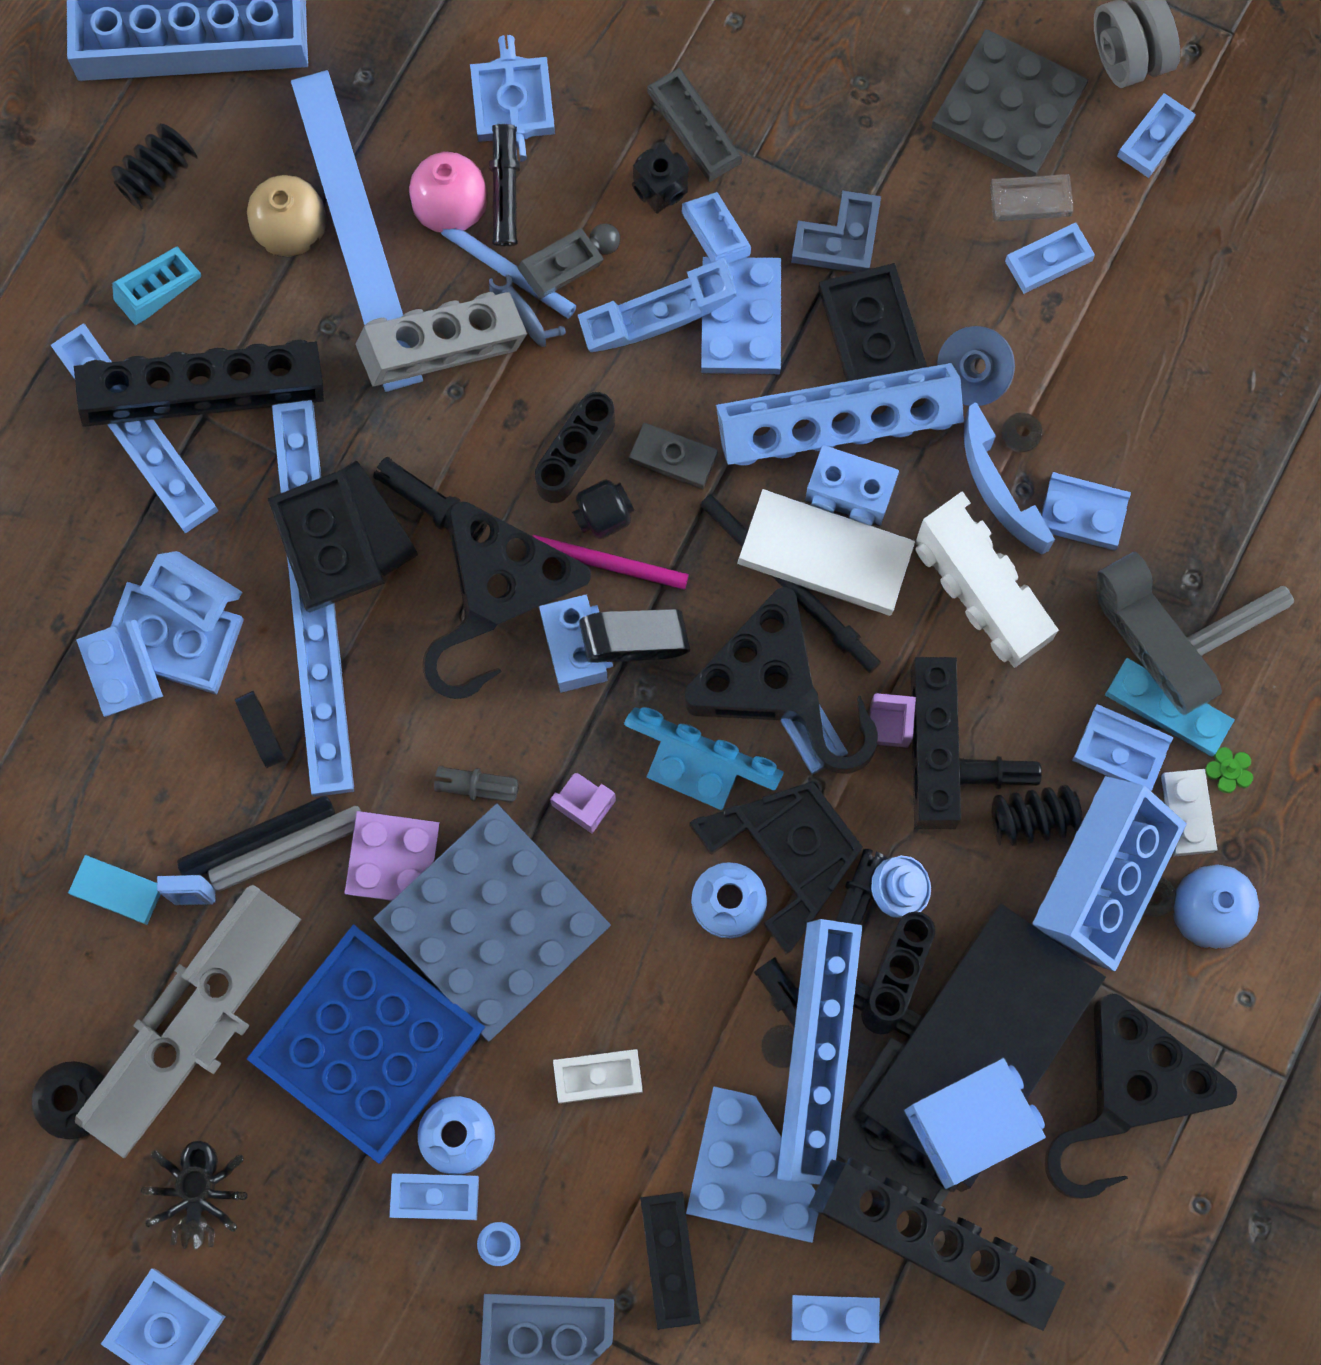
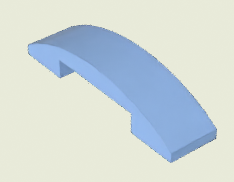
M725 258L688 271L689 278L623 304L617 305L615 301H611L578 314L588 350L590 352L603 351L658 336L695 321L731 301L737 296Z
M974 403L969 406L964 420V445L974 482L985 503L998 521L1019 541L1034 551L1044 554L1050 550L1055 539L1035 505L1022 512L1018 508L986 452L991 449L996 436L978 404Z

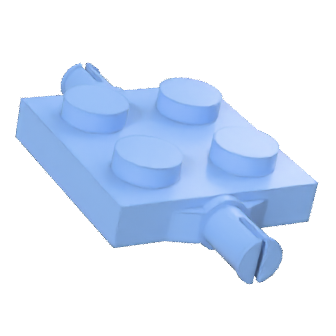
M503 35L498 38L500 58L489 63L470 64L478 142L493 141V125L511 124L515 125V127L517 126L516 160H518L517 148H519L520 162H523L527 159L525 139L532 136L555 134L547 57L527 59L516 56L515 38L507 35L508 49H506L505 36Z

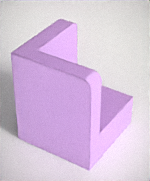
M874 694L870 704L869 717L877 728V745L909 747L913 738L916 697Z
M574 773L559 794L555 792L550 800L555 809L592 834L615 803L616 797L615 793L603 784L597 787L580 774Z

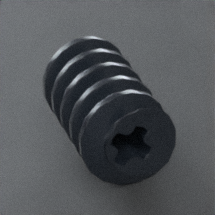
M162 123L156 127L159 137L153 134H148L145 137L148 148L137 144L133 149L136 158L131 155L123 157L122 161L125 169L117 165L111 169L115 186L140 211L144 209L139 199L141 195L150 200L155 198L150 186L155 185L162 190L166 188L161 177L163 174L175 180L177 175L173 168L174 164L187 169L188 164L184 155L187 153L196 159L198 158L191 145L173 128Z
M1061 785L1058 788L1057 796L1052 788L1047 787L1042 790L1041 798L1036 791L1028 790L1024 801L1019 793L1014 792L1010 794L1008 804L1002 795L994 796L992 802V820L999 845H1001L1002 836L1007 835L1011 845L1016 846L1019 833L1024 834L1028 844L1033 843L1034 834L1037 830L1040 831L1045 841H1049L1051 828H1056L1061 839L1066 838L1068 826L1072 825L1075 832H1077L1083 822L1078 795L1075 791L1072 792L1067 785Z

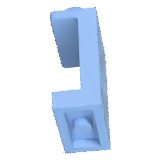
M1004 1058L912 1104L904 1110L945 1189L1046 1138L1042 1131L1045 1128V1124L1040 1112L1033 1104H1028L1021 1091L1024 1088L1021 1076L1014 1066L1007 1065Z

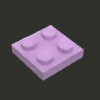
M357 811L345 895L394 900L434 862L440 822Z

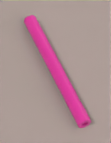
M533 535L534 538L585 565L683 590L686 588L689 574Z

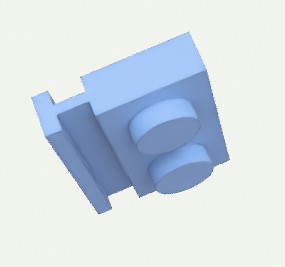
M1053 472L1050 477L1041 516L1053 535L1115 551L1119 544L1131 492Z
M136 619L76 639L104 717L163 697Z
M1097 704L1093 709L1091 718L1072 761L1108 777L1144 785L1152 791L1173 737Z

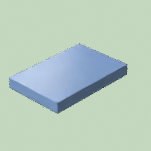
M127 582L110 627L136 619L157 677L217 695L242 627L243 617L223 611L213 630L205 631L140 590V585Z

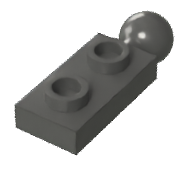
M602 223L592 229L588 238L583 229L580 228L522 260L517 268L538 298L542 299L599 267L604 260L602 255L611 254L619 247V231L611 224Z

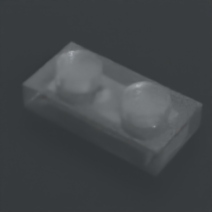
M1070 174L991 180L990 192L994 222L1071 217L1073 214Z

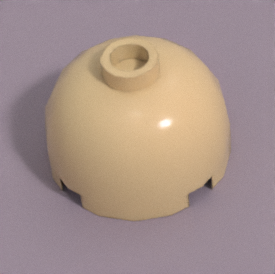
M289 175L271 177L258 185L249 198L247 218L252 236L260 245L266 248V251L273 255L290 257L304 254L310 250V245L318 237L319 240L325 232L327 217L323 201L313 186L300 177Z

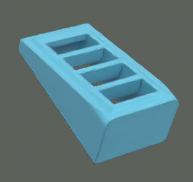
M176 246L113 282V299L133 324L137 325L201 278V273L180 248ZM173 264L182 275L176 277L168 267ZM161 274L167 283L163 285L156 277L157 275ZM148 284L153 292L148 293L143 286ZM134 293H135V295L139 298V300H137V299L133 296Z

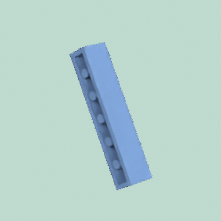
M824 919L807 922L777 1175V1179L819 1185L831 1159L836 1160L862 925Z

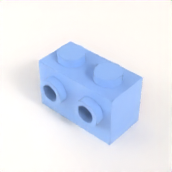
M822 445L807 487L805 501L811 502V506L832 513L838 511L850 515V519L870 526L873 523L881 526L899 470Z
M586 594L539 606L560 693L608 681L606 669L613 667V663L587 662L579 620L582 617L599 613L598 605L590 607Z

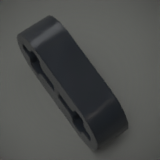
M254 690L236 698L235 702L265 767L269 768L286 760Z

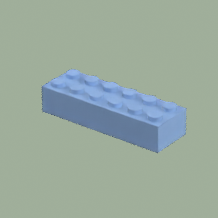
M67 0V59L78 81L308 67L306 0Z

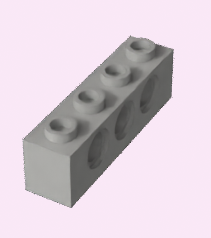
M487 292L477 296L472 301L464 303L454 300L442 304L438 309L423 312L422 309L409 311L401 318L388 321L386 318L374 319L363 327L355 345L372 387L515 352L524 340L527 332L510 292L495 295L494 292ZM470 323L478 325L482 330L475 329ZM434 332L443 334L446 339L439 338ZM397 340L406 342L410 348L401 346Z

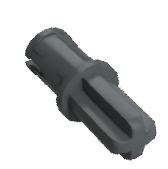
M438 766L436 771V777L452 779V782L435 781V792L470 796L472 801H476L480 797L506 802L515 801L518 794V780L514 777L482 773L480 768H475L474 771Z

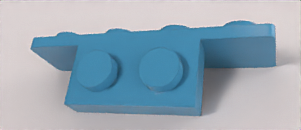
M635 707L626 717L624 722L626 727L661 741L646 778L717 809L723 810L737 775L771 790H776L783 777L784 772L777 769V765L771 760L760 756L749 757L740 753L738 747L724 740H717L715 742L703 737L697 728L688 724L676 725L664 720L663 715L654 709L647 707L639 709Z

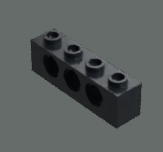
M915 657L910 669L911 697H916L912 738L914 829H956L961 821L957 657Z

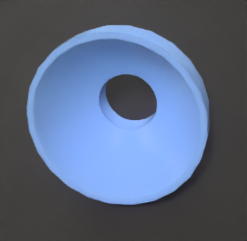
M727 862L710 867L701 874L694 885L691 904L694 916L703 929L717 937L732 939L750 933L759 925L766 911L767 895L761 879L754 871L744 865ZM725 885H734L739 888L743 897L740 905L733 909L721 906L717 900V893L720 888Z
M461 1096L444 1098L434 1103L424 1113L417 1131L418 1145L424 1159L436 1170L450 1175H463L479 1168L488 1159L495 1142V1128L488 1112L476 1101ZM451 1121L461 1122L467 1130L466 1140L458 1147L447 1146L441 1137L442 1129Z

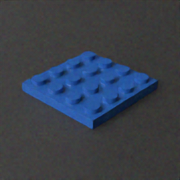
M353 924L247 1057V1060L381 1165L479 1039L486 1027L457 1004H453L443 993Z

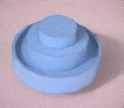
M901 855L884 860L876 867L872 877L871 890L874 900L881 911L890 917L902 918L908 912H921L927 906L931 896V882L927 871L920 862L912 857Z

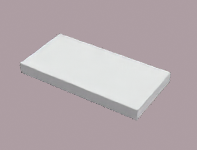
M762 489L737 564L891 616L915 541Z

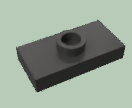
M643 423L629 456V462L704 489L717 458L718 450Z

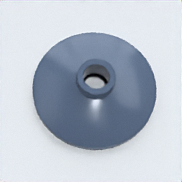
M983 326L965 327L953 333L941 347L937 360V365L952 363L961 378L962 403L968 406L977 403L978 406L987 405L999 399L1009 388L1015 371L1014 355L1008 342L998 332ZM979 358L983 359L986 364V368L982 373H978L974 366Z

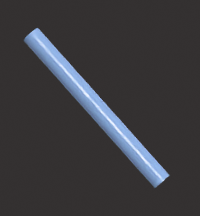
M456 228L443 229L441 234L504 277L510 275L513 283L539 299L518 270V266L463 230H456ZM555 291L539 299L567 319L576 310L575 304Z

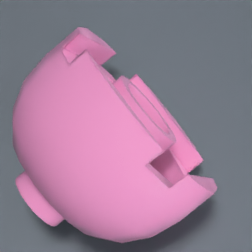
M453 152L433 154L423 160L413 172L409 187L410 200L414 215L427 228L435 232H443V229L454 228L456 230H466L477 223L486 211L488 193L484 176L472 160L461 154Z

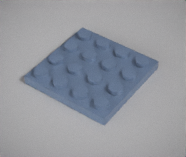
M497 803L373 918L453 1004H457L486 1027L481 1034L488 1042L611 926Z

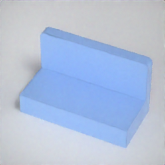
M177 551L157 554L140 587V590L205 631L213 630L227 602L239 600L242 591Z

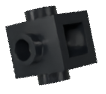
M665 143L656 150L648 149L636 159L633 165L634 182H632V187L637 196L643 202L647 201L655 213L658 214L666 207L680 201L688 193V172L690 171L688 164L678 152L673 154Z

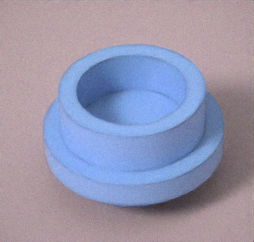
M495 1222L486 1226L479 1234L477 1241L479 1255L486 1263L493 1266H505L511 1263L517 1257L521 1245L517 1231L511 1225L503 1222Z

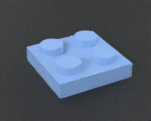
M151 1269L101 1345L130 1365H194L225 1316L158 1270Z

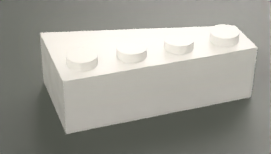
M962 491L923 519L915 542L917 545L916 552L926 566H934L942 576L940 581L945 591L954 599L958 597L967 608L965 613L971 624L978 630L984 629L992 639L991 647L999 659L1003 662L1009 661L1015 668L1050 643L1059 630L1029 586L1023 585L1019 587L1015 582L1018 580L1015 566L1007 555L995 553L989 537L992 533L983 520L978 523L972 520L965 510V507L971 503Z

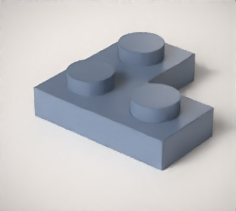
M842 191L837 226L798 220L791 263L855 273L870 269L881 196Z

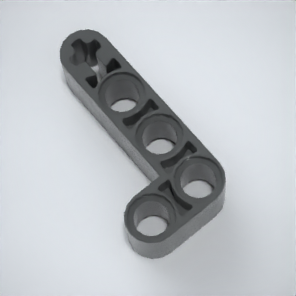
M1132 552L1097 572V600L1106 617L1168 699L1181 714L1186 715L1220 696L1222 689L1212 669L1153 595L1152 575L1146 562L1137 552Z

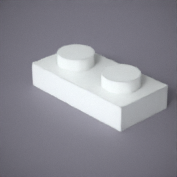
M1205 769L1163 773L1161 781L1165 805L1187 823L1172 853L1173 857L1214 853L1217 851Z
M637 1049L553 1060L558 1104L643 1093Z

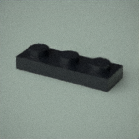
M683 1192L640 1197L657 1330L701 1324Z

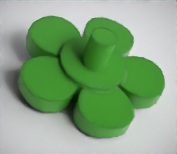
M1219 748L1214 755L1215 761L1209 762L1206 766L1207 777L1212 780L1220 778L1217 786L1224 793H1232L1236 785L1240 788L1249 787L1253 781V774L1246 770L1251 765L1249 755L1245 752H1239L1233 758L1232 751L1229 748Z

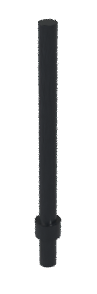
M712 494L708 495L701 502L700 506L743 548L748 530ZM772 576L782 587L790 588L795 592L797 602L834 638L832 642L844 654L849 652L869 673H872L880 665L881 661L860 641L861 636L850 625L845 627L806 587Z

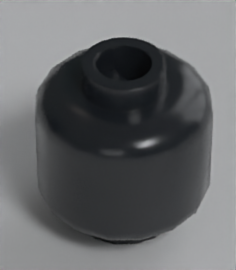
M604 479L577 494L576 502L579 509L572 513L583 533L591 530L596 538L604 539L627 527L631 522L630 513L634 512L635 509L621 483L614 485L612 481Z

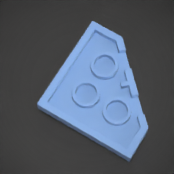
M713 1087L686 1214L812 1243L818 1212L808 1206L816 1191L810 1183L777 1179L782 1137L756 1096Z

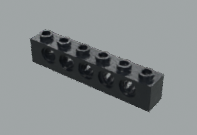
M292 340L285 345L276 346L252 344L245 349L236 350L212 348L205 353L196 354L172 352L165 357L157 358L132 356L124 361L117 362L91 360L84 363V365L74 366L78 412L83 427L268 408L276 404L312 400L313 403L324 402L323 380L317 341ZM278 368H284L289 371L284 376H276L271 372ZM238 372L249 375L244 380L231 378L233 374ZM199 376L209 379L204 384H194L191 382L192 379ZM159 380L168 382V385L160 389L150 386ZM115 385H125L128 387L120 393L109 391Z
M849 1157L847 1163L831 1159L808 1206L809 1208L1024 1324L1044 1331L1065 1285V1282L1051 1275L1054 1267L1032 1256L1026 1262L1015 1256L1019 1249L1016 1246L998 1237H994L991 1243L980 1237L981 1227L961 1217H958L956 1223L943 1216L946 1208L922 1197L920 1203L907 1197L910 1189L886 1177L883 1183L870 1177L873 1169L858 1160ZM869 1190L872 1194V1204L867 1211L862 1212L860 1209V1198ZM903 1211H907L909 1216L908 1225L903 1231L899 1232L897 1229V1219ZM940 1231H943L945 1235L944 1245L939 1251H935L933 1245L934 1238ZM979 1250L981 1262L978 1268L972 1271L970 1260L972 1255ZM1015 1270L1017 1275L1016 1283L1012 1289L1008 1290L1006 1285L1007 1277Z

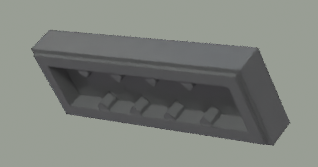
M680 67L647 86V93L709 182L742 163V156Z

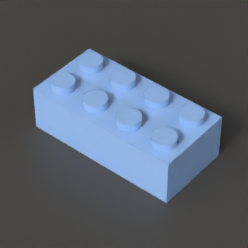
M1105 776L1032 924L1084 962L1116 971L1187 823L1144 785Z

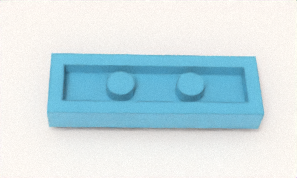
M1128 658L1123 662L1105 693V696L1211 757L1216 754L1235 720L1207 703L1186 715L1181 714L1146 668Z

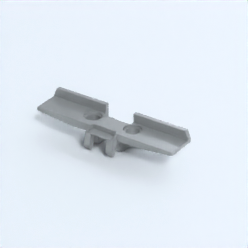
M251 885L247 887L187 968L181 964L177 966L174 970L177 972V975L142 1021L138 1019L133 1027L139 1031L78 1112L75 1123L122 1158H125L195 1065L199 1064L214 1074L222 1064L215 1058L234 1032L243 1035L250 1025L234 1013L268 968L301 919L256 886ZM222 974L228 980V990L223 996L212 998L210 995V985L207 982L211 976ZM193 984L197 989L163 1035L156 1032L155 1030L188 986ZM172 1045L177 1053L175 1062L167 1068L158 1067L154 1061L155 1051L160 1046L165 1048Z

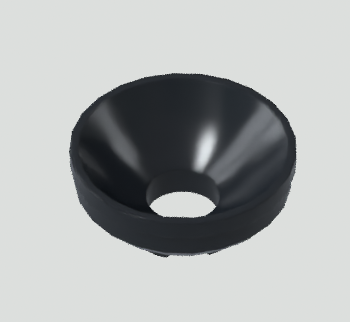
M77 1061L63 1062L48 1069L38 1079L32 1095V1110L39 1125L49 1134L62 1139H80L90 1135L89 1132L75 1123V1118L105 1078L103 1074L95 1067ZM72 1086L78 1095L77 1103L71 1110L62 1112L55 1106V1093L61 1087Z

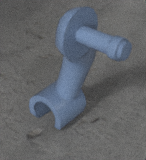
M506 275V285L497 286L493 283L492 278L489 279V292H494L495 295L510 292L525 330L538 346L546 347V338L566 334L564 326L546 331L543 330L531 307L513 289L512 277L510 275Z

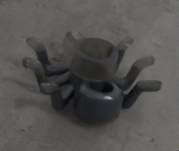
M193 1141L187 1144L180 1157L182 1171L158 1151H152L151 1157L176 1178L175 1188L144 1186L141 1188V1193L143 1195L181 1197L183 1201L165 1212L146 1220L145 1224L147 1227H152L168 1220L186 1208L187 1216L172 1230L170 1243L173 1246L177 1244L178 1233L182 1229L180 1240L184 1249L188 1248L191 1237L194 1240V1249H199L205 1241L204 1230L208 1232V1247H214L215 1230L207 1224L206 1219L201 1215V1212L204 1210L218 1218L231 1232L236 1231L237 1225L229 1216L208 1202L207 1199L246 1200L248 1198V1193L214 1190L215 1184L229 1176L244 1161L242 1155L236 1156L223 1170L213 1176L217 1169L218 1157L216 1150L207 1142Z

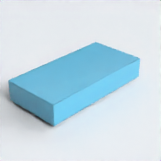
M87 855L84 856L68 894L145 925L148 924L161 895L157 891L156 882Z

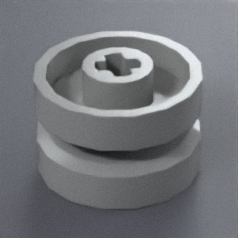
M1114 0L1096 7L1094 13L1096 45L1103 66L1115 85L1119 88H1124L1144 81L1146 74L1156 77L1177 69L1180 62L1179 37L1174 17L1166 0H1127V3L1123 0Z

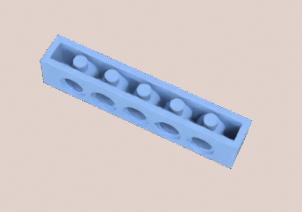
M952 363L716 405L721 445L728 465H750L756 462L757 459L768 457L789 458L794 456L796 452L807 450L821 451L822 445L834 448L835 445L851 442L867 444L875 438L890 435L906 437L911 435L913 431L929 428L945 430L950 428L952 424L964 422L961 378ZM926 399L922 406L911 408L916 400ZM887 406L883 413L872 415V412L877 407ZM840 413H849L842 421H832ZM800 420H810L803 428H793ZM761 427H770V430L764 435H753Z

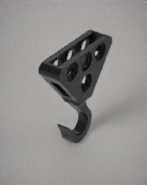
M468 502L454 503L449 506L446 512L465 610L464 620L459 626L434 640L428 646L422 664L424 677L429 686L442 696L452 699L472 696L480 690L483 684L502 671L496 668L472 677L464 684L448 685L440 678L437 671V661L444 650L490 632L498 624L586 586L591 579L590 569L584 563ZM476 519H483L490 527V535L482 543L476 542L470 535V526ZM513 538L522 540L526 547L524 557L517 562L511 560L506 553V546ZM549 557L556 558L561 564V573L554 580L547 579L542 572L543 563ZM495 574L502 575L507 581L506 592L498 598L493 597L487 589L489 579Z
M781 587L775 590L685 689L686 708L693 716L781 720L787 718L792 721L801 722L806 728L815 758L823 767L832 772L848 774L859 771L872 760L878 741L877 728L869 717L861 696L857 698L860 730L864 736L863 747L858 753L848 757L837 756L827 748L823 737L818 693L812 683L795 592L790 588ZM776 619L782 623L783 628L778 632L769 633L763 630L761 625L766 620ZM742 648H748L755 652L756 657L752 661L744 663L738 661L734 654ZM772 674H779L787 680V683L782 688L773 689L767 686L764 681ZM719 677L725 679L729 686L722 692H713L708 689L707 684L711 679Z
M1109 994L1100 999L1094 1006L1096 1118L1089 1124L1058 1135L1050 1143L1045 1154V1171L1050 1183L1057 1191L1070 1198L1085 1199L1094 1197L1102 1193L1107 1187L1128 1179L1127 1176L1094 1180L1087 1185H1078L1071 1182L1064 1175L1061 1168V1156L1070 1144L1119 1135L1128 1132L1134 1127L1222 1108L1233 1104L1237 1098V1088L1230 1080L1118 994ZM1121 1018H1127L1135 1024L1137 1033L1133 1040L1124 1039L1119 1034L1117 1026ZM1155 1045H1162L1170 1052L1171 1060L1167 1067H1161L1154 1062L1152 1050ZM1191 1071L1199 1073L1205 1081V1088L1201 1094L1193 1093L1187 1086V1076ZM1130 1078H1137L1145 1085L1146 1094L1143 1100L1137 1101L1129 1096L1127 1083Z

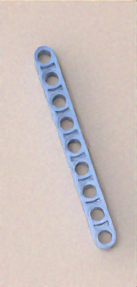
M325 70L293 79L291 84L364 325L377 318H386L387 321L401 318L403 316L402 309L329 72ZM397 340L401 346L410 348L406 342ZM422 375L383 384L385 392L423 382Z

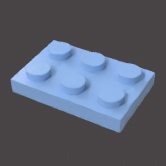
M703 257L702 266L711 263L709 257ZM745 257L727 263L737 296L702 317L701 373L780 374L781 258Z

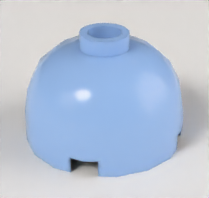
M1219 864L1199 867L1182 879L1174 891L1173 917L1183 936L1195 945L1204 948H1227L1247 937L1257 921L1260 905L1256 889L1248 877L1232 867Z

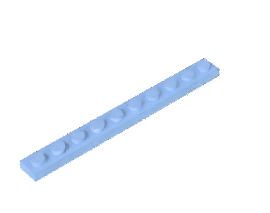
M312 400L272 405L280 490L283 493L321 478L315 412ZM288 560L311 794L313 797L354 792L335 603L310 613L306 611Z

